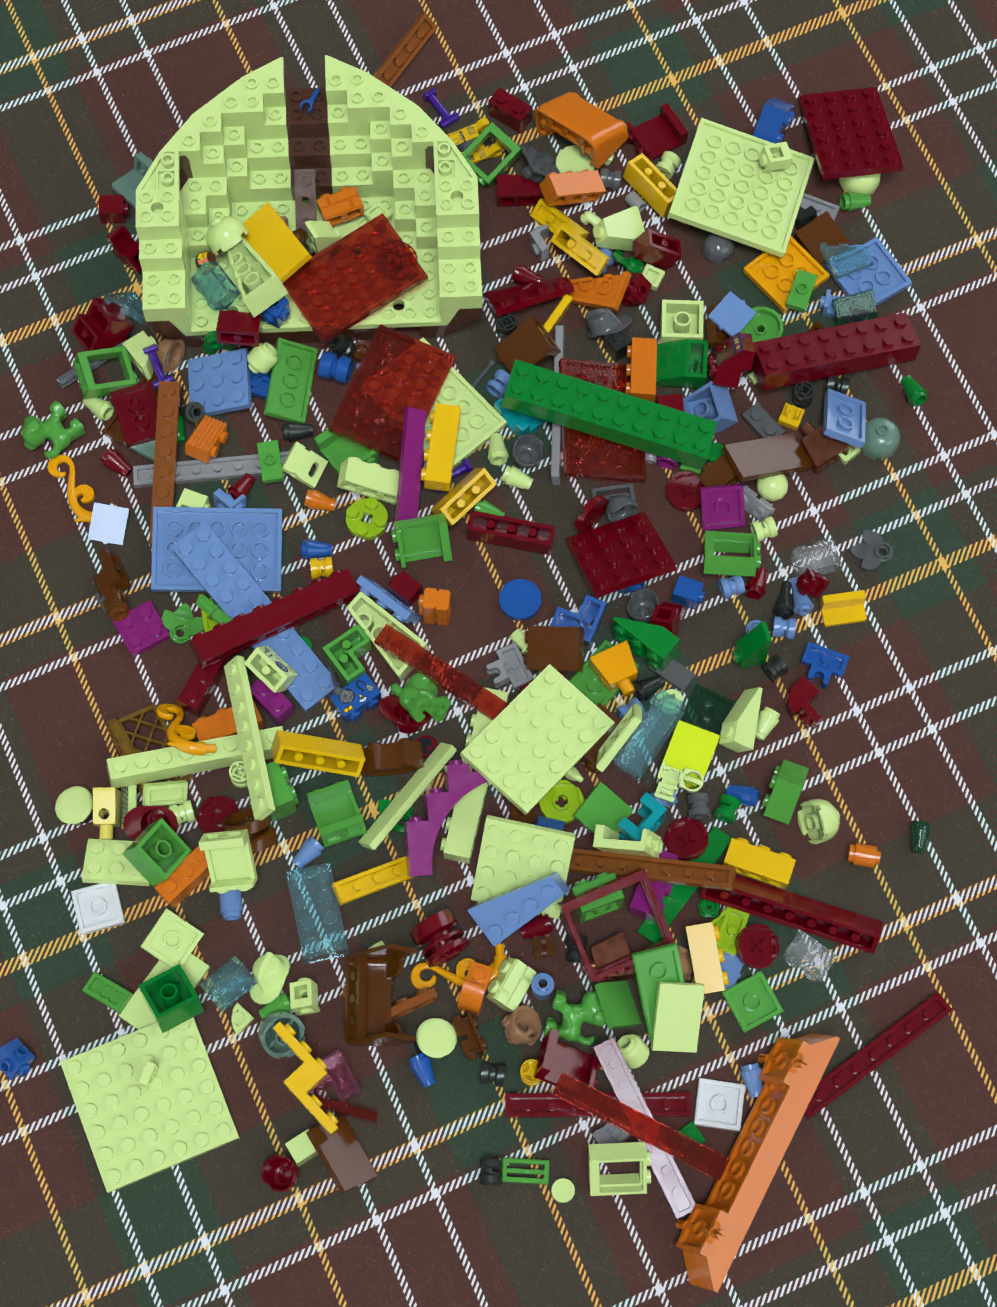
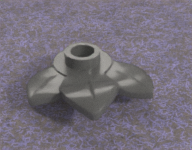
M863 530L864 542L850 548L855 558L863 560L861 568L865 570H874L881 563L890 561L893 556L892 547L888 543L883 542L880 534L870 530ZM884 551L886 555L882 556L878 552Z

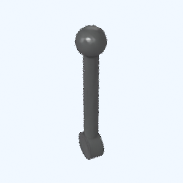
M494 359L488 361L487 367L471 385L474 389L490 368L496 365Z
M329 666L327 670L331 673L335 687L334 693L340 695L342 688L338 686L334 669Z

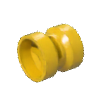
M332 556L320 560L318 558H310L312 579H319L321 576L330 577V574L333 573Z
M529 1059L521 1066L520 1078L525 1085L535 1086L541 1082V1080L534 1078L537 1060Z

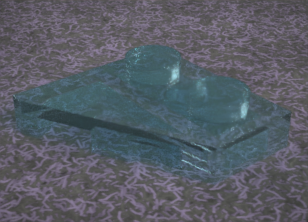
M820 243L819 249L836 280L873 266L874 261L865 245L850 246L848 244H839V246H827V243Z
M129 291L106 295L103 302L108 305L115 303L122 307L120 312L132 317L142 325L147 324L142 310V301L137 294Z

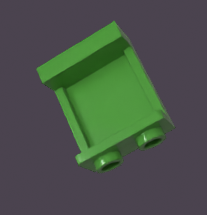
M348 415L314 438L316 449L338 475L341 463L348 457H357L363 462L376 464L379 460L378 451L372 449L359 434Z
M444 513L394 522L395 530H391L393 543H397L398 549H394L396 562L400 561L402 568H406V562L443 556L444 562L453 560L448 525Z
M349 780L336 782L328 787L307 793L308 802L324 847L367 833Z

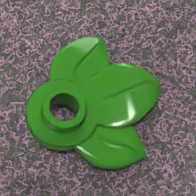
M187 603L178 607L175 613L164 610L162 616L163 625L169 630L171 640L177 644L186 643L191 636L201 632L204 628L202 617L193 618L192 611ZM181 631L183 636H177L176 632Z

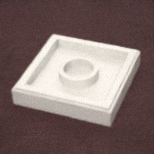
M96 884L71 891L81 935L126 924L117 884Z
M699 1078L694 1115L695 1126L740 1132L745 1085Z

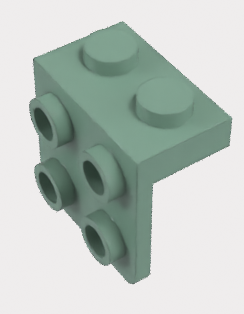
M142 152L135 155L134 169L112 183V189L118 195H124L125 201L135 209L136 189L153 163L152 159L146 157Z

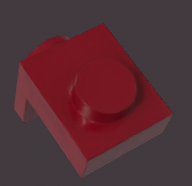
M807 568L798 577L795 585L800 594L805 595L807 593L818 599L830 581L825 576Z

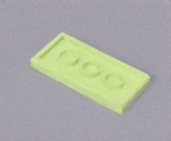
M190 954L182 968L194 990L209 971L210 966L193 954ZM159 960L143 982L165 972L170 967ZM138 988L122 1013L118 1015L137 1030L157 1023L143 998L140 988Z

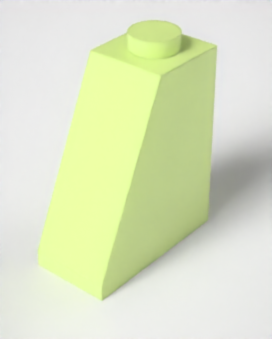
M633 206L603 218L592 229L597 247L633 252V241L645 231L638 206Z

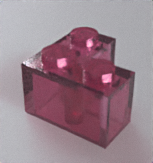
M340 1049L321 1058L328 1067L325 1070L328 1076L309 1093L310 1096L331 1085L341 1105L362 1094Z

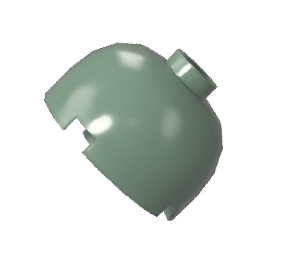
M877 417L867 421L865 444L860 448L861 452L873 460L877 458H884L883 460L893 456L900 444L898 427L887 418Z
M287 1011L270 1013L259 1026L258 1038L260 1045L266 1053L277 1059L285 1056L291 1057L295 1054L274 1032L273 1027L277 1023L281 1022L283 1025L288 1023L296 1032L294 1035L299 1043L302 1040L305 1042L304 1024L297 1016Z

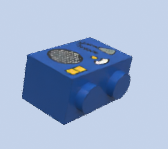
M367 673L342 688L340 695L333 694L330 696L332 706L345 724L358 720L366 710L376 708L382 699L381 692Z

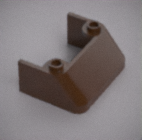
M385 944L356 952L349 956L346 963L344 1038L348 1045L397 1046L416 1041V1036L403 1035L400 1024L391 1022L392 978L398 977L404 969L403 957L418 954V949Z

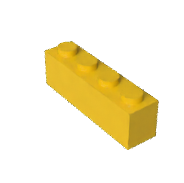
M436 403L435 411L431 410L430 423H433L432 430L428 429L427 442H430L429 449L425 448L424 461H427V466L422 468L421 480L424 481L425 489L450 492L461 418V406Z
M277 730L271 746L274 763L359 777L365 762L361 744Z

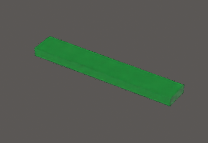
M714 826L708 834L709 845L705 853L699 858L691 860V862L716 864L730 845L732 838ZM674 884L670 897L665 896L663 904L666 905L663 915L668 927L698 887ZM646 919L637 931L639 935L652 944L661 939L656 923Z

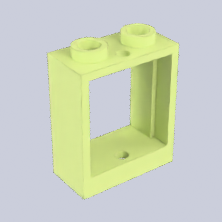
M645 1142L588 1144L590 1196L647 1194V1184H651V1171L647 1169V1166H651L650 1151L646 1152ZM639 1161V1173L600 1175L599 1163Z

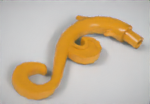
M67 455L56 456L48 462V472L55 478L66 477V472L58 471L57 467L62 463H66L69 466L67 498L71 510L78 517L74 521L91 523L92 511L82 508L78 502V497L83 496L81 499L82 504H90L95 498L94 490L88 485H79L75 488L76 471L72 459Z
M168 703L157 707L156 714L162 719L172 720L173 714L171 713L177 715L167 728V738L169 740L167 745L191 755H205L206 753L216 752L215 744L188 741L195 739L196 730L188 725H180L184 717V711L181 707Z
M497 944L495 946L494 961L488 965L493 968L489 984L497 979L501 963L507 960V955L504 954V944ZM466 958L459 961L456 966V974L440 966L430 968L425 962L419 963L411 971V983L418 990L426 987L431 989L436 983L437 977L433 975L429 981H423L420 977V973L423 970L430 969L462 987L466 979L465 973L469 970L471 961L474 960Z

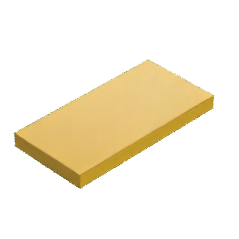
M269 202L265 203L243 223L248 230V234L246 235L243 232L241 235L274 271L282 283L312 258Z

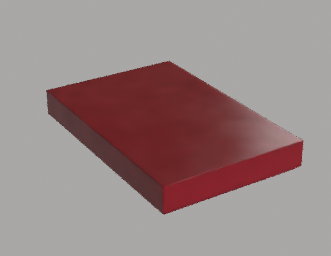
M148 381L110 392L126 447L130 448L154 441L156 437L157 400L151 382Z

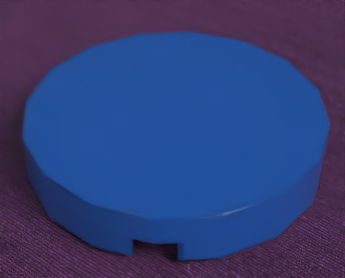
M515 579L508 582L502 588L499 594V605L503 614L509 619L515 621L531 619L539 612L541 607V593L533 582L525 579Z

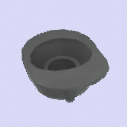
M607 307L594 309L585 315L590 329L587 334L589 338L617 333L628 327L632 321L629 315H615Z

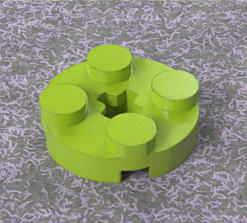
M370 497L357 500L347 508L346 525L353 536L364 538V540H374L384 533L388 524V513L384 505L378 502L376 498ZM363 516H371V522H362L361 520L363 519Z
M560 780L539 802L540 811L546 818L564 821L565 824H569L576 820L572 816L583 803V794L571 782ZM562 797L568 804L560 807L555 802H558V798Z

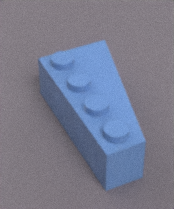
M556 871L528 884L477 903L467 911L495 947L565 895L570 889Z

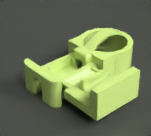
M663 761L657 777L659 784L654 798L673 804L675 798L672 796L675 790L678 791L677 785L688 793H696L703 787V776L697 770L685 768L682 771L665 765L666 761ZM688 774H689V775H690V774H695V775H697V776L701 779V781L698 780V779L689 777V776H687V775H688ZM684 780L700 786L697 789H689L685 786Z

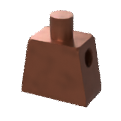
M807 422L800 428L801 432L805 435L801 439V445L813 464L811 469L815 475L840 460L841 457L838 454L841 452L845 456L848 454L850 445L823 435V425L815 429L810 422Z
M619 933L590 948L591 959L589 961L593 970L630 954L624 933ZM580 962V967H581L583 976H585L586 973H585V971H584V968H583V966H582V963ZM633 964L629 966L630 969L621 974L614 972L608 975L609 978L600 982L635 978Z

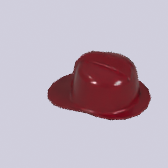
M384 697L378 703L381 715L392 721L395 728L402 733L418 732L420 727L430 719V714L426 711H423L425 718L421 722L412 719L410 713L400 705L399 697Z
M140 806L133 808L126 814L123 827L126 834L135 840L148 825L161 818L176 832L178 826L177 817L167 807Z

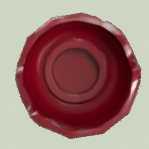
M273 1155L265 1160L262 1166V1181L269 1185L273 1191L288 1192L295 1187L299 1178L298 1166L294 1160L287 1156Z

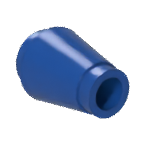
M311 539L301 541V558L309 560L310 558L332 555L331 543Z
M729 784L726 794L736 797L742 802V805L750 808L751 806H757L760 790L755 789V786Z
M421 1053L408 1059L410 1069L423 1088L436 1083L429 1056L427 1057L426 1054Z

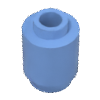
M239 889L230 890L229 892L219 894L220 914L223 915V920L233 921L241 919V913H243L242 891H239Z
M546 973L537 974L531 982L533 996L539 1000H546L552 996L554 991L553 978ZM543 983L547 986L545 988H541L538 984Z

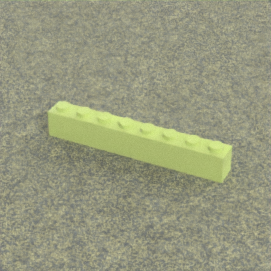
M483 687L482 694H477L475 706L478 707L477 714L472 715L470 726L473 727L472 735H467L465 747L507 707L509 692ZM462 758L463 764H468V762H466V761ZM469 764V771L472 772L473 767ZM489 782L481 784L468 792L452 807L454 809L452 817L447 818L445 830H449L447 838L442 839L440 851H444V859L470 864Z
M282 726L259 730L265 760L273 758L271 746L276 731H283ZM238 735L199 741L205 742V744L216 745L215 753H206L205 755H191L175 747H167L106 759L110 787L120 788L229 767L236 761H243Z

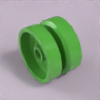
M754 307L752 309L756 312L755 316L740 331V333L751 334L753 342L783 337V321L780 315L773 309Z

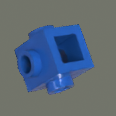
M283 296L279 301L260 313L262 314V319L279 329L290 315L287 298Z
M18 1038L0 1048V1070L10 1080L18 1076L24 1077L31 1070L32 1067L30 1065L35 1056Z

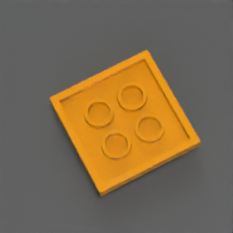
M790 236L783 258L764 252L743 268V273L783 313L790 309L785 307L798 269L818 275L813 291L830 277V274L792 236Z

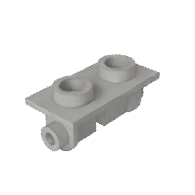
M743 485L744 510L760 522L764 518L769 517V515L771 516L776 510L773 504L762 497L758 499L757 493L747 485Z

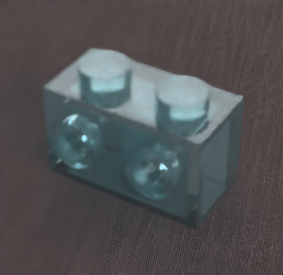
M203 262L191 278V281L196 286V290L202 294L208 306L213 310H227L241 293L218 262Z
M234 956L199 985L213 1004L222 1012L231 1007L243 994L248 993L257 982L244 964Z

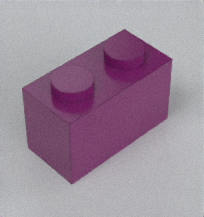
M258 679L250 686L254 703L278 727L295 713L293 704L281 692L274 693L262 680Z

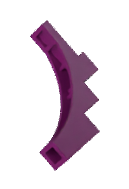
M463 760L449 761V765L444 766L446 792H443V788L429 789V793L424 794L426 821H423V817H411L409 822L404 823L408 877L433 875L432 857L434 844L445 817L463 796L479 785L488 782L474 768L470 772L469 763L463 764Z

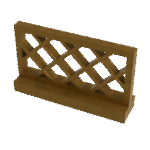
M155 703L118 720L113 718L107 721V731L120 756L146 752L150 743L162 748L173 747L167 745V741H169L167 738L168 727L164 719L157 716V706ZM153 711L156 716L154 724L142 721L145 714ZM129 721L136 723L135 732L126 731L122 724ZM140 725L152 728L149 738L137 734ZM155 730L165 733L166 738L164 742L152 739ZM135 738L147 742L144 751L134 748ZM188 774V775H185V776H183V777H181V778H178V777L167 778L166 782H168L169 780H172V781H179V780L190 781V780L194 779V775H193V774ZM146 783L137 784V788H138L139 792L141 793L142 797H143V784H146Z

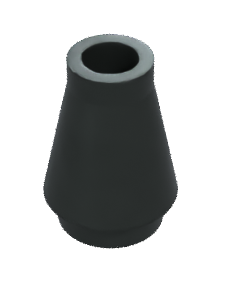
M291 421L282 423L283 440L291 442L313 436L312 423L306 424Z
M658 674L654 677L636 681L635 685H633L635 688L633 694L639 701H646L661 687L665 686V680Z

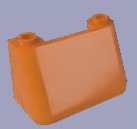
M567 92L547 101L534 111L537 133L545 137L547 134L552 135L556 132L581 147V153L584 156L588 154L591 157L590 165L596 169H599L628 139L627 125L624 121L614 118L584 100L575 92Z

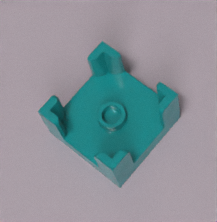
M502 397L494 403V409L507 421L506 427L518 438L524 434H532L547 422L501 407Z
M646 792L640 799L642 806L638 810V814L644 819L637 827L627 818H623L617 826L620 830L618 832L619 840L641 841L643 829H649L655 833L665 820L667 808Z

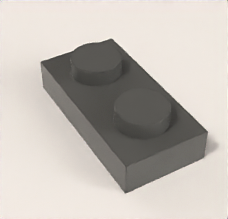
M758 402L741 416L743 421L760 439L785 434V431Z

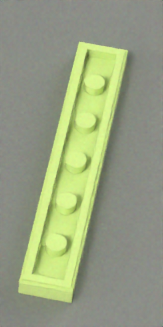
M441 742L423 763L424 767L417 770L368 829L367 833L359 840V843L365 848L375 850L451 759L457 749L451 744Z

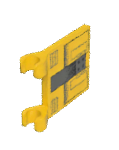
M484 117L475 124L447 134V136L454 142L462 154L479 136L478 132H483L489 125V120ZM495 143L486 149L484 144H482L469 157V160L475 164L488 158L499 157L502 155L501 146Z

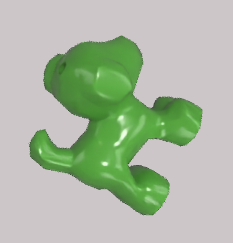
M57 401L50 405L51 417L46 421L42 422L35 416H27L21 429L24 445L29 450L37 449L46 439L51 440L54 445L53 449L44 453L49 459L58 456L61 450L66 449L72 441L86 433L84 426L76 418L70 421L68 429L63 427L62 421L67 415L64 414L66 412L64 407Z
M421 670L411 676L404 688L400 687L397 683L390 686L391 692L399 697L400 705L410 713L415 721L421 722L425 718L423 711H426L435 722H440L446 717L451 701L445 695L437 697L438 690L437 686L432 682L433 676L425 670Z
M556 989L552 1008L562 1013V1022L560 1025H557V1021L554 1018L547 1017L543 1035L545 1036L553 1028L560 1031L559 1037L567 1041H576L583 1046H591L595 1042V1037H584L581 1034L583 1022L603 1027L606 1024L597 993L595 991H587L580 1004H573L566 1000V993L564 991Z

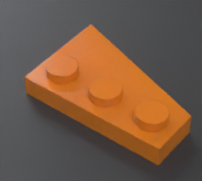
M629 271L622 272L621 275L613 276L612 274H606L604 277L594 279L592 277L572 279L570 282L573 284L574 292L568 295L573 298V304L595 308L607 307L612 311H618L632 275Z

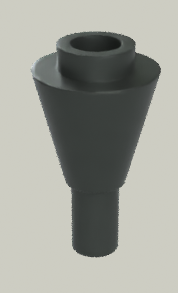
M191 402L180 406L179 413L189 421L196 423L203 418L204 408L199 402Z
M790 581L782 582V590L773 609L774 615L782 617V619H788L794 615L790 594Z

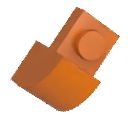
M471 961L457 1004L458 1010L464 1012L469 1010L470 1014L480 1015L486 997V990L493 973L492 967Z

